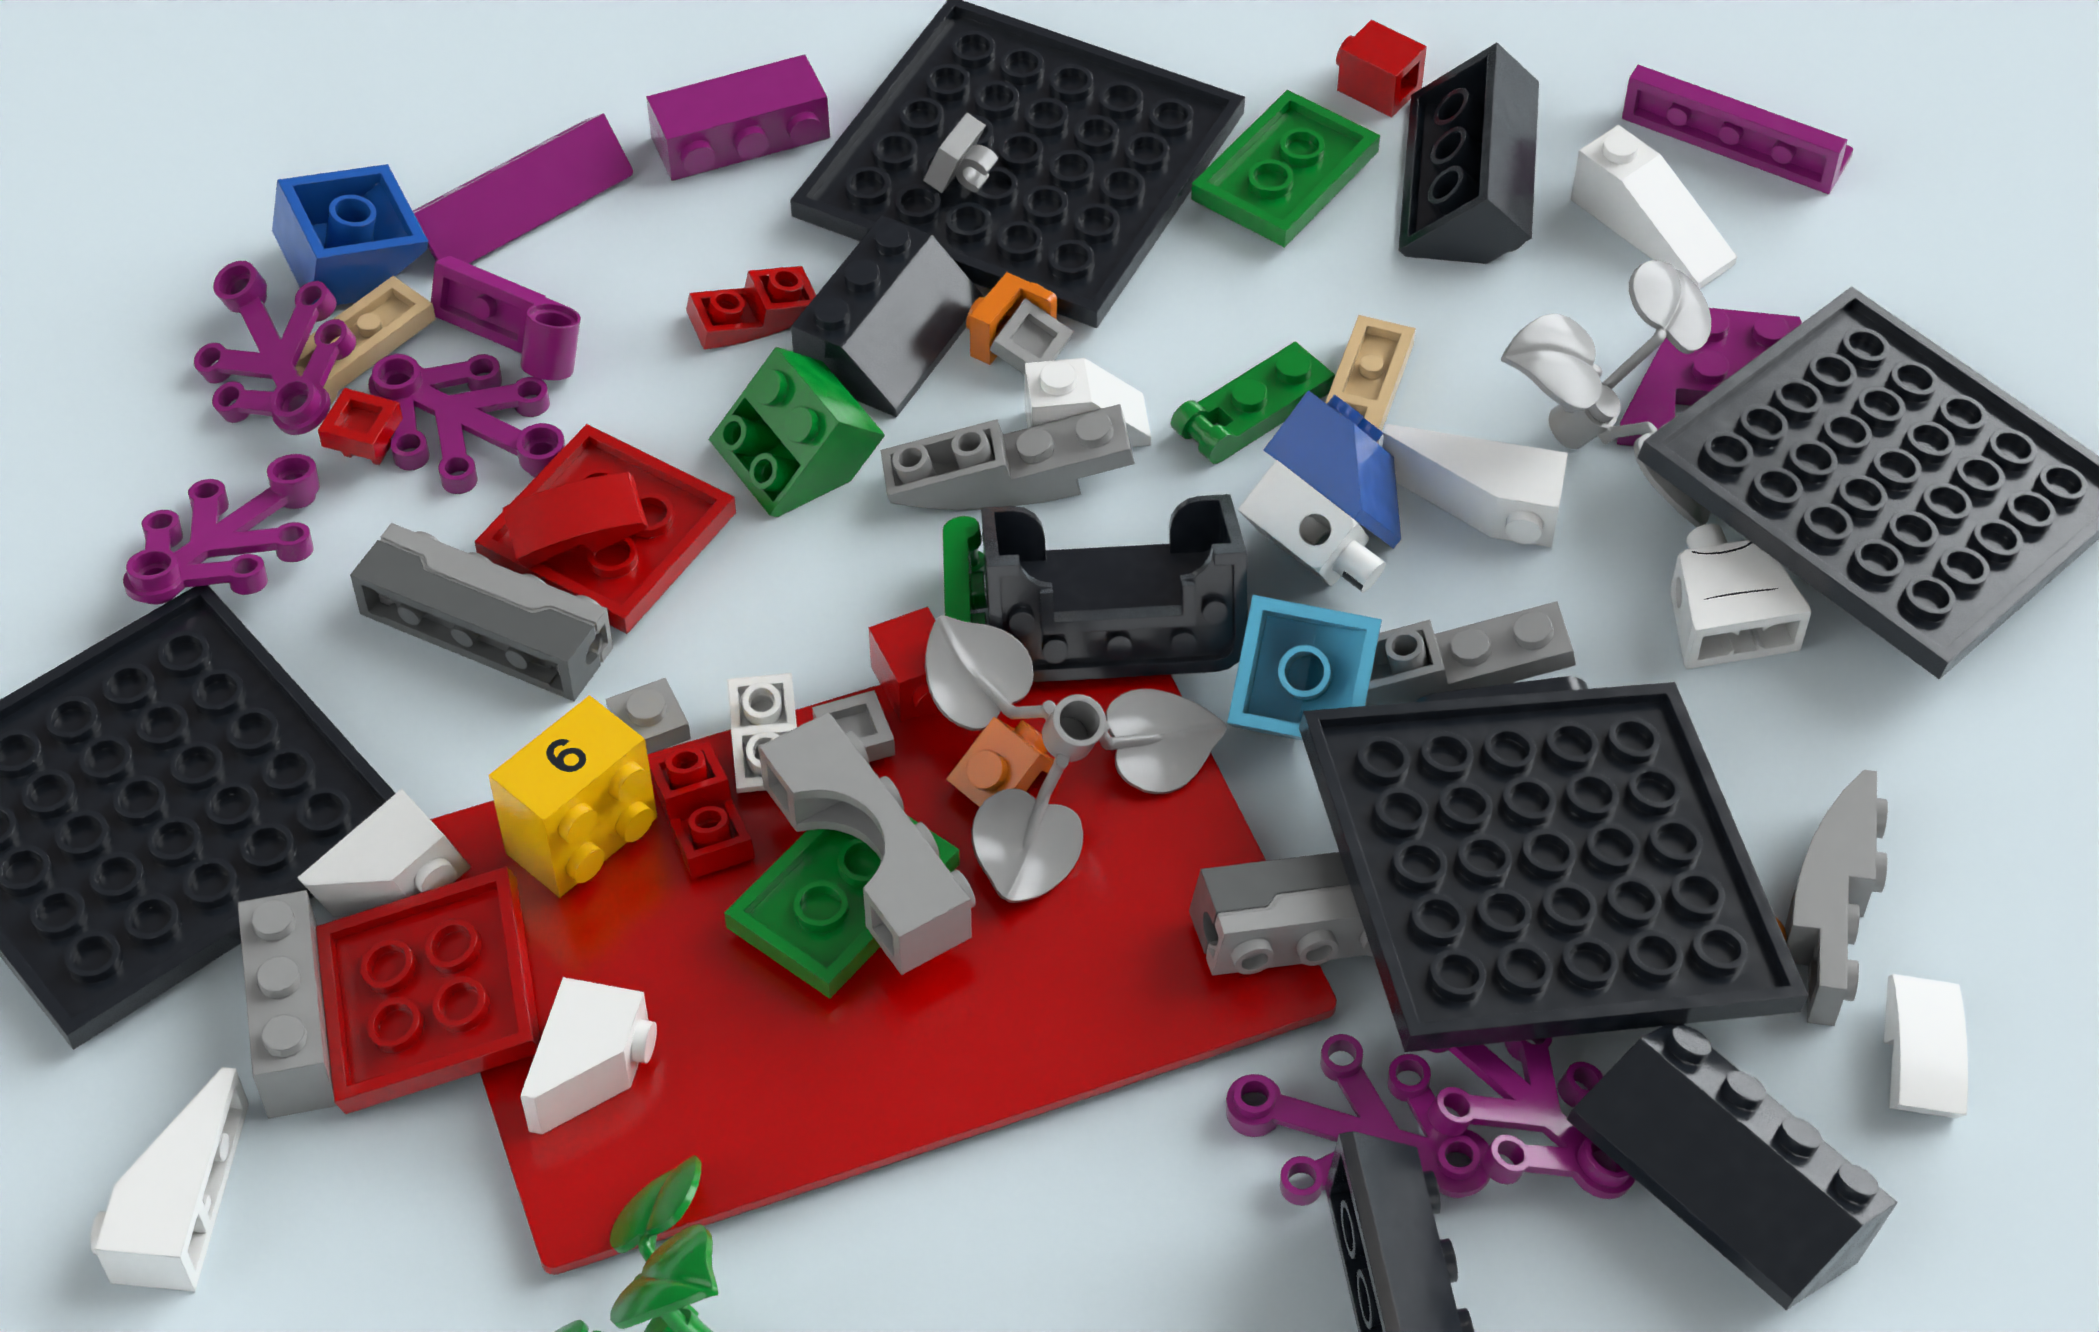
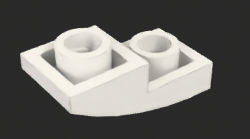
M792 673L727 679L737 793L766 790L763 787L759 746L797 728Z
M1896 974L1888 976L1884 1044L1893 1045L1889 1108L1950 1118H1959L1967 1115V1035L1959 984Z

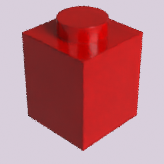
M1371 19L1355 36H1348L1338 50L1336 56V64L1339 66L1337 91L1392 118L1411 99V94L1422 88L1427 46Z
M928 607L868 627L871 668L900 722L921 715H932L940 712L929 692L925 672L927 642L933 624L936 621Z

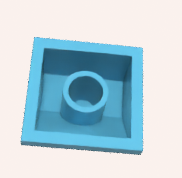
M1253 595L1227 723L1236 728L1302 740L1299 725L1303 711L1365 706L1382 619Z

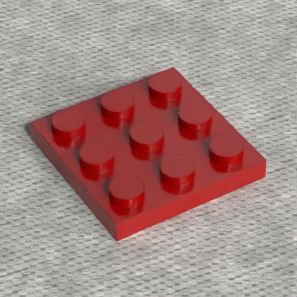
M586 424L510 504L567 483L607 474L629 472L634 477L648 528L595 553L582 543L528 569L515 557L504 512L486 528L474 543L476 552L487 557L494 564L519 574H532L540 578L547 585L572 595L590 597L600 606L607 608L610 626L628 634L736 514L735 497Z
M508 866L316 926L334 1103L345 1114L535 1055L541 1038L517 878Z

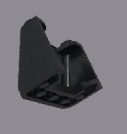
M1230 494L1196 496L1186 499L1177 505L1171 514L1169 544L1046 550L1042 522L1035 513L1024 507L1016 506L981 508L988 623L990 626L1011 634L1027 649L1033 665V682L1218 672L1227 670L1240 661L1248 621L1247 551Z

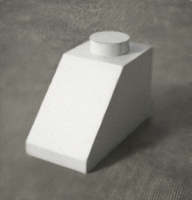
M1086 358L1025 363V415L1027 428L1121 404L1131 447L1151 445V434L1142 392Z
M400 789L297 878L333 917L350 916L453 883L468 871L471 866L405 791Z
M563 977L520 1095L529 1132L544 1134L631 1088L639 1062L648 1063L651 1059L657 1035L656 1022L649 1021L644 992Z

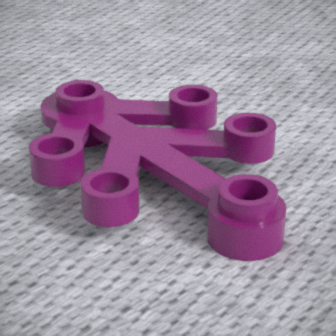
M235 261L226 265L215 277L213 283L214 292L230 311L241 313L260 353L226 349L220 343H209L196 353L194 367L207 382L213 384L221 383L231 375L273 379L277 387L273 392L246 390L239 382H227L215 391L212 398L213 407L230 423L240 422L250 414L272 416L274 423L279 429L289 435H301L312 431L323 422L330 410L331 399L329 393L323 387L335 361L350 355L356 346L355 335L342 320H328L315 332L314 341L317 346L302 376L299 375L296 369V364L315 322L325 320L334 312L336 298L326 285L320 281H311L303 285L296 293V307L281 338L264 305L267 300V283L265 279L247 261ZM235 399H237L235 403H233L232 405H230V403H231L232 401H234Z
M394 354L382 358L375 364L368 381V388L371 395L400 403L403 419L390 442L394 463L400 469H419L428 462L430 457L426 437L422 432L417 431L415 407L436 417L443 457L438 466L442 487L449 493L463 494L476 486L478 477L475 462L472 457L467 455L462 430L518 456L520 466L533 477H536L566 446L562 431L554 425L538 423L520 430L486 413L515 408L516 412L522 416H539L546 412L550 405L546 383L539 378L525 377L518 380L515 384L501 386L502 375L499 361L488 354L473 356L465 362L430 368H422L414 358L408 355ZM480 373H489L484 376H478ZM467 383L471 391L447 395L438 389ZM530 395H536V397H534V398H530V399H526V398H525V397L530 396ZM409 448H417L410 452H404V450ZM459 471L465 472V473H463V474H461V475H455V476L451 475V474H453V473H455V472H459Z
M290 454L277 458L270 463L266 471L270 487L221 521H219V516L226 512L229 507L225 485L216 479H205L196 482L188 490L193 512L190 542L175 552L171 551V548L179 544L183 539V532L177 513L171 510H158L145 516L141 523L146 540L145 550L134 554L126 564L127 571L123 577L126 594L135 601L158 605L169 602L186 587L229 583L233 592L249 595L261 591L267 585L268 578L263 559L257 555L247 553L276 551L277 557L284 562H298L308 558L312 554L314 547L310 529L303 523L291 522L283 524L278 528L248 530L282 507L299 509L310 505L315 500L316 493L320 488L315 461L309 456L302 454ZM244 554L233 558L231 561L202 563L210 557Z
M1347 1034L1333 1035L1324 1042L1321 1049L1320 1065L1325 1076L1338 1083L1357 1117L1282 1095L1279 1087L1273 1080L1259 1074H1250L1238 1078L1232 1083L1227 1092L1226 1116L1228 1122L1234 1130L1242 1135L1249 1137L1264 1136L1278 1125L1335 1142L1338 1140L1339 1133L1355 1131L1414 1146L1418 1149L1422 1170H1432L1438 1183L1439 1192L1452 1198L1474 1195L1481 1191L1490 1180L1482 1166V1156L1489 1147L1484 1138L1468 1129L1459 1136H1446L1438 1132L1431 1125L1428 1119V1109L1436 1098L1429 1087L1431 1070L1429 1064L1416 1054H1403L1392 1061L1389 1067L1387 1084L1390 1093L1395 1098L1408 1103L1425 1137L1400 1130L1362 1068L1363 1048L1357 1039ZM1345 1051L1354 1058V1061L1342 1066L1333 1063L1329 1057L1334 1052ZM1403 1071H1413L1421 1077V1081L1416 1085H1405L1398 1080L1397 1075ZM1255 1092L1263 1094L1267 1101L1260 1106H1250L1242 1100V1097L1247 1093ZM1334 1152L1317 1160L1306 1156H1297L1289 1159L1283 1165L1280 1174V1190L1283 1197L1288 1202L1299 1206L1315 1202L1321 1195V1192L1325 1190ZM1453 1152L1462 1153L1470 1158L1471 1163L1465 1167H1454L1448 1163L1446 1156ZM1297 1173H1305L1313 1178L1314 1184L1306 1189H1298L1291 1185L1289 1178Z
M1552 1037L1531 1039L1535 1044L1527 1040L1504 1042L1509 1054L1522 1063L1524 1079L1484 1044L1428 1050L1434 1053L1450 1051L1502 1097L1469 1095L1466 1091L1457 1087L1442 1089L1428 1109V1119L1438 1132L1446 1136H1459L1466 1131L1470 1124L1542 1132L1558 1146L1526 1145L1522 1140L1512 1135L1504 1134L1497 1136L1482 1156L1483 1169L1492 1180L1506 1185L1513 1184L1520 1179L1524 1172L1572 1177L1584 1191L1602 1199L1619 1198L1625 1195L1634 1184L1635 1179L1567 1121V1116L1561 1112L1557 1089L1561 1099L1567 1105L1574 1108L1603 1078V1074L1590 1063L1574 1062L1563 1074L1556 1088L1549 1053ZM1575 1081L1582 1083L1588 1090L1582 1089ZM1445 1107L1452 1108L1460 1117L1449 1113ZM1499 1154L1508 1157L1514 1165L1505 1162Z

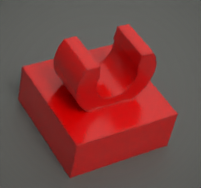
M344 388L318 429L321 446L341 451L344 456L349 458L355 455L370 459L373 464L380 465L391 448V437L403 419L400 403Z

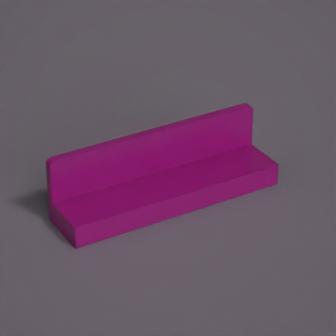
M1638 64L1629 77L1622 114L1623 120L1823 193L1830 194L1852 157L1853 147L1847 145L1848 139Z
M602 113L577 123L413 210V213L429 241L428 248L435 261L449 255L469 264L633 175V168L605 114Z

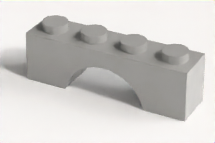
M827 712L759 746L763 787L796 832L815 829L845 832L865 842L879 856L881 864L878 870L863 887L865 924L901 975L972 938L971 908L975 906L976 901L970 884L960 871L954 870L950 872L939 858L938 846L929 829L921 822L914 825L904 812L903 801L896 786L887 776L879 778L869 765L868 755L861 740L853 731L850 730L844 733L832 715Z

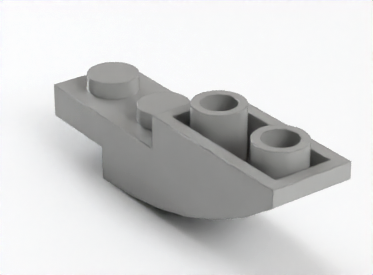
M1121 404L1007 434L1002 433L998 419L880 450L886 491L890 503L945 510H981L984 507L1020 506L1081 495L1078 479L1135 464Z
M1558 601L1434 634L1430 620L1379 633L1365 706L1411 703L1433 693L1510 684L1515 681L1575 666L1574 651Z
M1863 770L1841 792L1826 812L1811 840L1791 899L1785 924L1786 944L1795 964L1808 966L1809 996L1807 998V1023L1835 1026L1843 1000L1854 1001L1856 996L1859 963L1856 960H1848V944H1855L1859 928V918L1864 917L1871 893H1882L1887 875V853L1877 852V838H1883L1885 833L1888 802L1887 799L1877 798V771Z

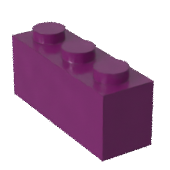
M805 54L646 96L651 138L671 181L830 138L828 98Z

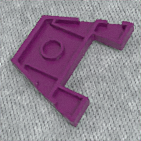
M1709 308L1711 332L1707 342L1695 352L1684 354L1665 338L1621 419L1620 426L1650 422L1659 430L1661 426L1675 418V404L1693 405L1802 324L1800 317ZM1642 435L1618 437L1617 445L1634 446V442Z

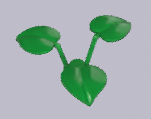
M696 1155L691 1156L676 1168L662 1174L647 1184L623 1208L613 1225L610 1235L611 1246L621 1254L628 1252L638 1245L639 1252L646 1261L642 1273L638 1274L634 1281L622 1291L612 1307L610 1320L619 1329L629 1328L651 1320L644 1332H713L698 1318L699 1313L690 1305L718 1295V1287L712 1267L713 1240L711 1233L703 1225L696 1224L675 1234L657 1249L655 1247L657 1234L674 1226L684 1215L695 1196L701 1176V1160ZM576 1320L555 1332H588L589 1327L582 1320Z

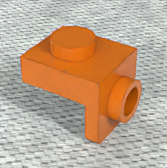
M1006 272L985 298L979 297L968 312L966 327L970 330V356L991 365L997 358V355L990 351L994 340L1025 298L1057 320V296L1055 293L1037 283L1026 281Z
M993 717L946 780L981 807L986 799L999 791L1020 789L1026 792L1042 770L1046 773L1049 772L1054 759L1046 754L1048 750L1043 743L1042 734L1032 726L1021 720L1014 729Z

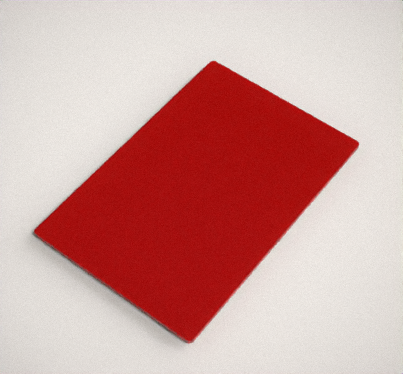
M1172 675L1032 682L1028 694L1021 701L1012 705L1016 707L1038 706L1050 700L1057 706L1064 698L1080 694L1097 701L1106 714V710L1112 701L1121 694L1131 690L1155 689L1181 697L1182 695ZM881 685L796 709L797 727L813 720L812 707L875 690L894 737L895 755L871 761L869 765L879 778L887 776L894 783L902 798L904 812L918 823H923L930 831L959 849L960 865L955 870L960 871L967 879L976 901L975 906L971 908L972 938L903 975L899 973L880 947L830 999L726 928L724 912L806 832H796L766 790L737 793L731 729L647 754L648 760L669 754L679 748L691 747L709 741L728 778L734 805L752 839L755 859L691 879L680 854L653 781L652 786L657 818L652 822L647 832L638 840L627 842L603 862L602 867L594 877L584 883L576 884L561 898L556 896L506 854L494 800L430 819L471 866L455 882L504 866H508L517 878L540 1038L542 1037L563 977L644 992L649 1021L656 1022L657 1025L656 1042L651 1059L648 1063L639 1062L631 1088L544 1134L529 1132L520 1097L535 1055L480 1072L544 1271L552 1275H558L620 1254L611 1246L610 1235L613 1225L623 1208L647 1184L662 1174L676 1168L693 1155H696L701 1160V1176L695 1196L681 1219L668 1230L657 1234L656 1242L672 1237L692 1225L701 1224L706 1226L1333 1016L1336 1011L1337 999L1320 965L1296 964L1273 967L1254 974H1241L1239 972L1214 976L1211 974L1206 960L1207 954L1203 952L1189 913L1200 869L1266 861L1211 752L1195 777L1182 788L1167 794L1144 793L1130 786L1116 770V750H1105L1099 741L1087 756L1078 761L1069 762L1058 780L1048 804L1066 806L1079 816L1083 829V846L1080 857L1066 878L1046 894L1029 901L1010 903L998 896L974 854L971 843V829L974 817L980 807L946 780L983 730L971 731L957 726L941 712L932 715H921L900 722ZM1001 711L997 719L1014 729L1023 720L1041 734L1046 722L1044 718L1010 719ZM1048 751L1046 752L1052 759H1055ZM1043 770L1026 791L1035 799L1048 774Z

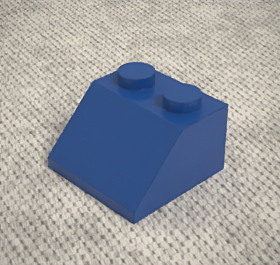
M388 164L277 180L272 232L299 287L301 288L311 281H320L334 295L336 305L357 302L390 277L398 275L428 249L429 241Z
M1308 390L1263 451L1290 469L1393 549L1400 542L1401 530L1394 456L1377 443L1384 433L1335 394L1326 404Z

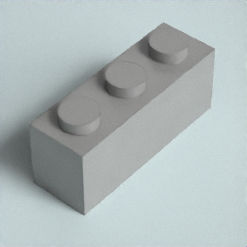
M307 890L238 902L252 1074L267 1117L270 1119L335 1107L337 1105L334 1103L316 926L318 925Z

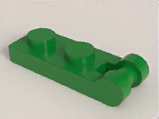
M1295 341L1199 402L1194 400L1184 402L1174 412L1170 424L1184 439L1193 438L1199 443V452L1213 464H1218L1285 422L1308 390L1320 399L1329 394L1335 374Z
M955 517L947 521L943 527L945 616L964 622L988 625L986 613H978L977 611L978 609L987 608L984 555L981 551H978L982 543L980 525L973 517Z

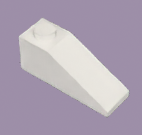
M1616 125L1579 150L1571 201L1652 260L1672 264L1675 269L1688 276L1699 289L1736 264V254L1657 151L1620 125Z
M1392 424L1385 425L1382 447L1394 456L1396 483L1491 538L1514 541L1520 544L1552 547L1568 453Z
M222 1067L115 1183L107 1210L100 1211L96 1215L91 1231V1250L94 1255L98 1256L110 1284L195 1292L249 1106L236 1068Z

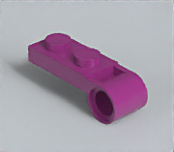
M448 255L435 262L431 303H433L436 318L521 353L520 366L530 376L543 380H563L573 374L581 320L577 311L546 298L543 294Z

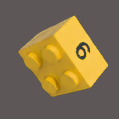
M590 695L488 775L506 854L559 898L576 884L584 883L594 877L605 860L627 842H634L641 838L657 818L645 738Z

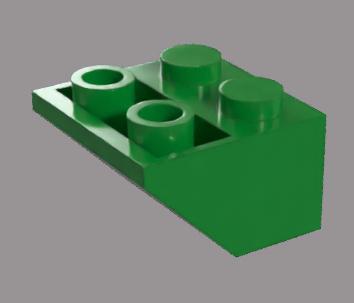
M775 347L708 440L770 516L779 517L851 482L885 437V434L823 361Z

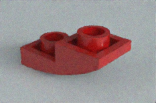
M803 266L749 270L744 288L689 293L686 311L703 349L719 348L760 339L790 328L814 299L816 293Z
M629 472L607 474L567 483L502 507L515 557L527 569L582 543L595 553L648 528L634 477Z
M709 741L691 747L679 748L669 754L648 760L655 790L691 879L755 859L752 839L734 805L728 778Z

